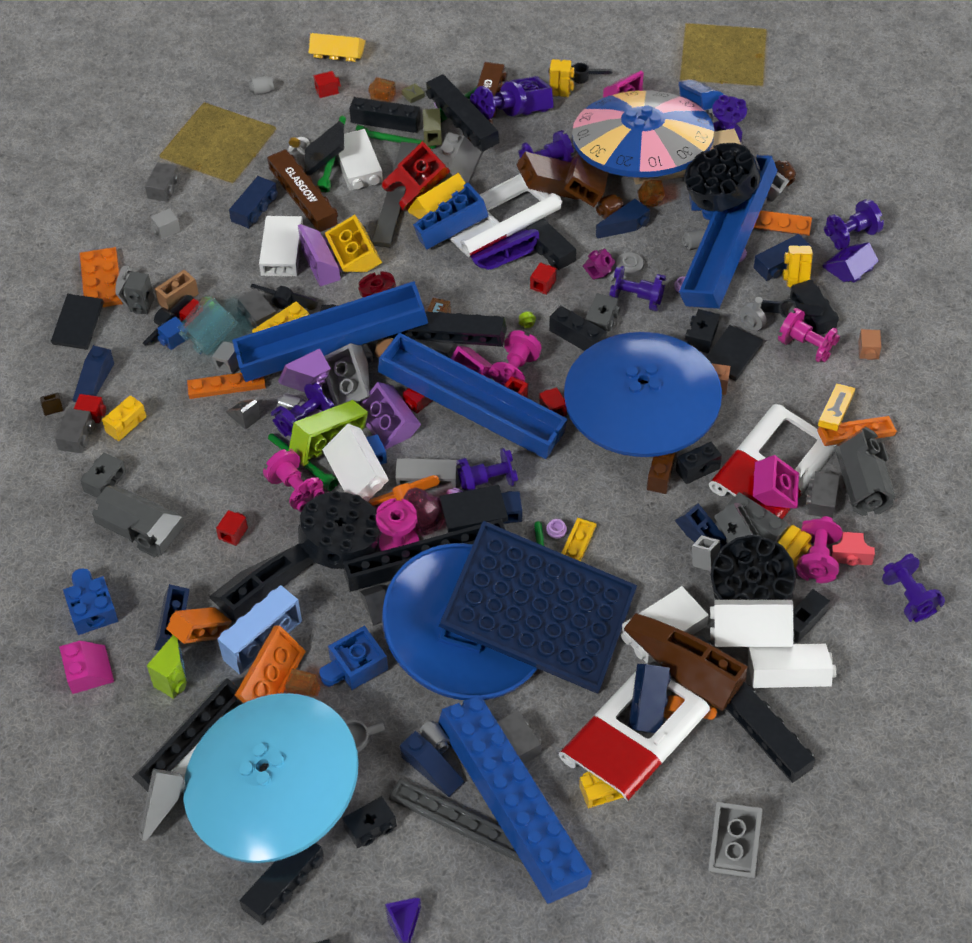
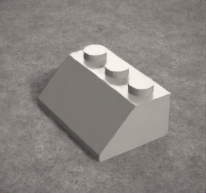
M447 133L437 157L451 172L438 184H441L457 173L460 174L465 183L470 181L480 159L481 151L474 147L465 136Z

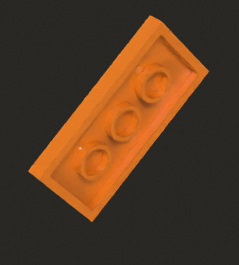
M116 247L80 252L83 295L103 299L104 304L102 308L122 305L123 302L115 292L119 275Z
M280 625L274 626L235 696L242 703L258 697L283 693L306 651Z

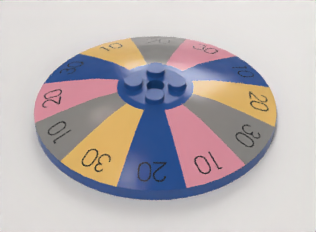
M630 91L607 96L586 107L578 115L573 125V144L578 154L585 161L605 172L627 177H659L685 170L696 155L702 151L706 153L711 149L714 140V125L704 109L681 96L658 91Z

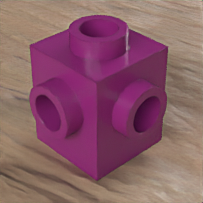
M604 248L599 251H592L588 255L589 258L584 263L583 268L594 280L608 275L616 262Z

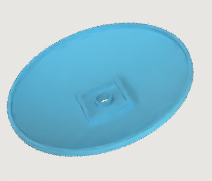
M292 693L271 694L255 698L237 706L221 717L205 733L188 763L184 778L183 799L191 826L200 839L215 852L241 862H272L293 856L307 849L331 830L343 815L352 798L357 782L359 763L358 752L352 733L344 720L331 707L305 695ZM269 763L265 771H259L262 764Z

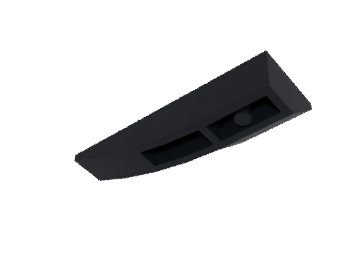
M298 543L241 571L211 594L209 598L236 623L238 618L245 616L256 603L264 600L270 591L277 589L280 585L285 586L314 563V561L309 558L310 555Z

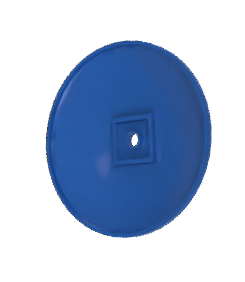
M632 332L606 338L585 350L576 359L568 372L564 387V399L568 415L575 427L596 445L622 455L655 457L687 448L701 439L710 430L720 411L722 388L713 365L700 351L690 344L664 334ZM646 380L648 383L641 384L639 381Z
M445 544L422 551L412 557L398 570L388 586L383 602L382 624L385 639L391 653L401 668L425 688L437 694L458 700H467L481 695L483 700L494 699L522 686L532 677L537 668L438 627L473 544Z

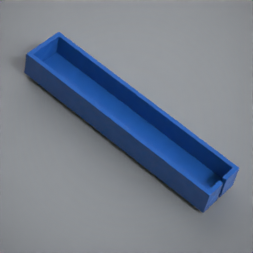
M756 156L760 168V181L749 200L723 212L714 211L679 290L685 306L720 308L777 173L772 156Z
M415 281L233 339L232 342L240 371L245 382L282 371L286 364L317 349H320L323 355L326 356L350 343L356 345L369 343L427 324L428 320Z
M400 332L379 357V373L544 459H547L555 444L559 442L565 433L567 418Z
M481 695L463 701L462 706L460 703L443 708L438 724L450 739L449 743L547 904L586 888L592 876L591 870Z

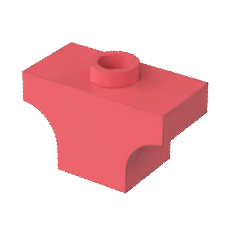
M843 532L840 543L832 546L830 556L838 563L850 566L857 564L872 565L875 547H870L865 543L863 533Z

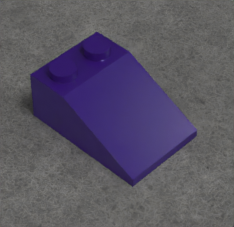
M538 76L510 80L516 81V84H520L525 91L526 103H523V107H525L522 112L523 115L532 114V111L545 112L549 108H554L552 87Z

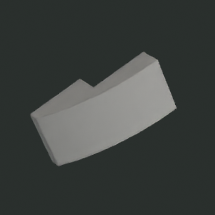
M129 266L122 267L115 289L116 295L125 306H128L124 285L132 271Z

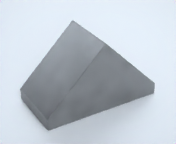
M255 399L240 401L226 411L244 429H247L260 419L258 404Z
M380 585L361 590L360 595L373 626L382 623L385 590Z

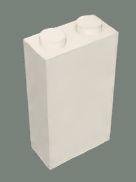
M365 129L345 133L344 150L336 155L349 191L382 183V169Z
M266 216L259 260L261 276H297L301 251L298 225H303L302 216Z
M347 424L322 449L341 487L346 493L359 495L368 502L389 481L368 440L359 427Z
M682 586L639 613L691 635L706 627L709 617L708 613ZM629 619L622 624L621 637L627 645L630 644L634 648V652L639 659H643L649 664L654 659L624 631V627L631 620Z
M714 600V606H710V619H715V627H710V640H715V647H793L792 600Z
M793 644V647H748V667L753 688L832 686V678L836 677L835 664L832 665V652H828L826 644Z

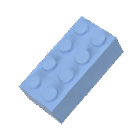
M282 585L270 591L264 600L256 603L245 616L238 618L232 627L224 630L217 638L223 660L241 675L253 664L274 626L280 625L287 633H290L302 622L298 599Z

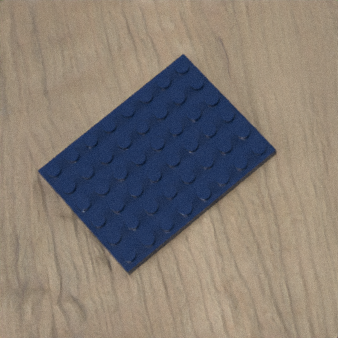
M483 521L438 627L598 694L637 585Z

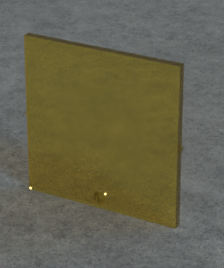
M686 23L680 80L763 86L766 29Z
M204 102L159 156L170 162L234 183L250 161L256 157V154L274 133L276 127Z

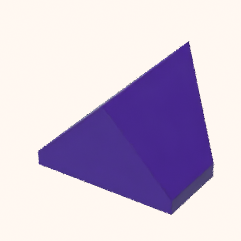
M411 898L385 904L388 923L399 943H411L421 910L420 898Z

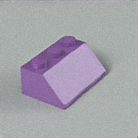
M302 224L298 225L301 251L319 286L339 281L342 269L339 262L335 261L333 250H329L327 238H323L318 230Z
M317 349L286 364L278 381L281 385L305 392L304 387L306 384L313 385L318 383L322 388V384L325 383L331 368L321 350Z
M377 382L370 391V397L360 403V406L368 411L366 426L372 435H379L385 450L411 438L421 425L393 385Z

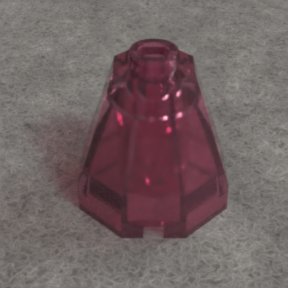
M416 487L408 490L404 499L414 505L417 513V523L413 530L422 536L428 535L429 531L433 530L435 532L440 530L445 521L440 498Z

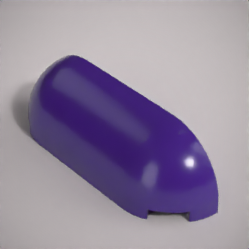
M536 229L516 232L470 257L478 267L487 270L494 269L532 252L537 239H539V232ZM533 237L532 242H529L528 239Z

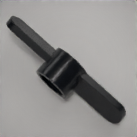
M576 63L571 66L574 68V78L572 80L579 84L587 82L589 74H612V69H589L585 63Z
M251 284L250 286L252 289L273 295L272 304L280 309H285L296 301L303 308L314 310L317 307L315 299L293 293L286 286H279L276 290L256 284Z
M184 295L170 310L164 307L160 308L154 316V323L161 326L175 316L179 318V312L193 297L191 295ZM158 329L142 344L146 346L158 334Z
M785 299L782 302L763 300L760 307L763 312L780 313L785 318L788 316L786 312L788 302H792L795 308L804 311L805 316L821 317L824 313L821 306L800 304L796 299Z

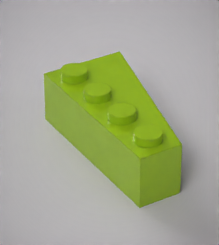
M354 400L298 420L293 423L289 449H293L300 456V464L305 466L309 463L308 459L313 456L315 458L321 456L322 449L347 424L359 427L361 430L364 429L368 411Z

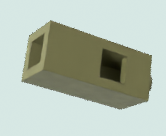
M423 109L424 143L427 146L442 145L440 109Z

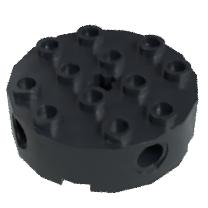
M737 143L713 146L714 149L706 153L702 151L696 155L694 160L687 166L684 175L685 183L692 201L699 208L723 212L749 200L757 189L760 173L755 158L746 146Z
M339 491L318 495L305 504L300 514L298 543L315 563L331 569H344V561L375 553L379 545V535L381 532L376 524L377 512L374 506L359 495Z
M758 535L737 537L724 545L713 562L710 574L716 600H791L796 584L793 559L786 549L776 541L773 542L768 538Z

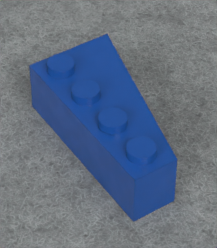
M469 182L463 185L464 189L460 192H454L451 195L452 198L446 203L444 201L441 202L436 211H430L413 224L417 237L426 250L489 216L484 200Z

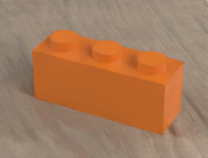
M215 607L175 611L170 617V622L166 629L183 644L215 640L224 630L229 628L232 621Z

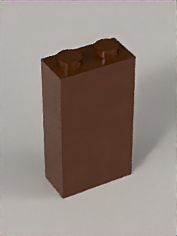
M524 152L516 166L528 189L549 194L554 193L562 197L579 200V198L564 190L570 162Z
M577 152L571 160L564 190L595 207L604 195L609 173L592 166Z

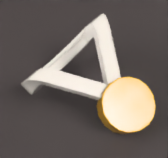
M292 137L289 140L290 146L287 151L291 152L294 148H297L301 154L305 155V149L303 150L300 147V141L306 142L307 146L310 145V141L305 137Z

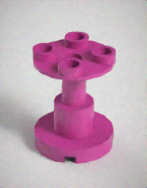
M795 308V313L790 312L784 320L779 331L783 334L782 336L778 335V341L785 345H788L793 338L801 343L808 341L819 347L816 353V361L826 362L830 356V349L840 339V335L837 334V328H832L823 337L813 332L812 326L803 322L804 311Z
M521 330L509 332L504 341L509 362L494 363L488 371V374L495 382L504 386L511 376L526 382L524 374L518 367L523 366L525 362L536 361L542 350L540 342L533 335L530 334L528 337Z
M283 449L275 453L267 461L268 467L263 469V475L271 484L283 482L287 487L292 486L294 491L290 496V506L302 512L307 502L325 493L323 481L316 477L303 481L301 479V472L298 470L300 456L293 449H289L290 451Z
M396 498L384 501L376 511V524L379 530L383 532L379 538V548L381 551L419 541L417 533L413 530L417 523V513L414 505L405 499L396 501Z
M828 516L810 521L805 520L802 522L801 531H805L812 536L811 542L814 543V546L809 549L808 554L798 559L796 571L806 581H809V578L816 579V583L834 581L839 573V564L830 556V550L826 546L827 544L838 542L842 538L843 531Z

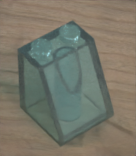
M205 295L177 328L181 331L179 335L185 341L190 340L194 344L192 348L198 354L208 355L231 332L238 322L212 296Z

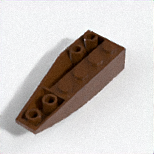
M637 613L634 614L624 627V631L662 667L670 668V675L681 686L721 711L725 709L746 680L748 666L678 628Z

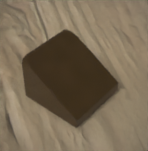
M58 392L40 398L45 416L63 411Z

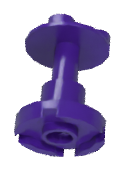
M516 81L504 83L500 92H497L495 96H493L488 87L480 86L471 94L470 101L490 120L494 115L495 107L503 109L509 116L522 114L525 109L523 103H526V95L520 84H516Z
M721 95L715 101L712 108L714 116L719 120L713 123L714 132L735 129L741 143L742 130L736 123L742 121L747 115L746 101L736 97Z
M561 130L553 134V142L545 145L543 150L533 152L530 145L525 142L522 143L521 150L518 153L520 158L524 152H529L571 163L573 159L571 153H574L569 136L567 133L563 134L564 131Z
M864 199L858 202L855 209L856 213L851 215L849 221L845 223L839 216L835 214L829 215L824 227V233L831 238L837 250L847 248L850 242L849 232L853 230L856 232L864 230L869 235H875L883 229L884 221H880L882 213L874 201Z
M624 266L616 267L614 273L616 282L615 285L611 286L609 296L618 298L621 290L636 293L637 298L650 300L649 310L657 312L658 307L656 304H661L665 289L662 281H666V275L657 274L654 282L641 280L638 283L624 280Z
M318 383L305 385L304 391L308 401L303 405H295L290 410L277 406L272 410L271 416H275L273 422L285 437L287 435L291 437L294 422L308 417L315 409L325 411L334 407L333 402L322 393V388Z
M501 448L500 456L502 463L486 467L483 463L470 467L466 458L458 459L456 465L461 466V468H457L462 490H473L477 485L488 483V478L505 474L509 486L513 487L514 482L518 481L516 470H512L510 463L513 462L511 451Z
M913 554L905 555L902 560L895 564H887L883 568L885 573L883 574L882 581L886 585L902 583L906 589L904 595L909 601L904 609V614L909 622H912L913 619L915 622H919L934 615L937 612L936 607L944 605L945 598L940 590L927 591L922 583H916L912 574L917 570L920 562Z

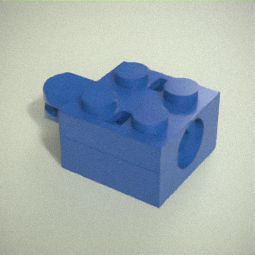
M81 568L72 573L73 586L63 589L77 634L81 635L119 622L104 576L93 579L88 569Z
M363 626L328 646L332 662L321 667L319 673L321 682L325 686L331 687L344 679L351 690L388 670L387 656L368 629Z

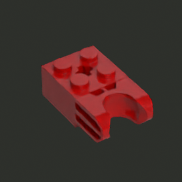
M422 141L382 182V188L385 191L391 192L399 186H405V195L399 203L401 209L407 211L418 197L433 189L451 171Z

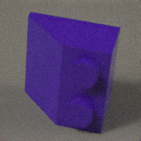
M868 242L847 246V248L840 250L826 261L822 267L843 282L851 281L853 283L860 280L862 274L871 271L879 260Z

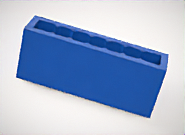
M696 80L678 82L680 96L696 103L704 110L712 109L719 96L725 95Z

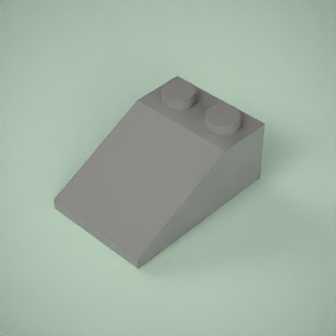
M350 343L324 356L331 368L326 380L335 406L351 400L358 403L370 397L368 362L361 345Z
M716 802L708 871L755 878L763 808Z

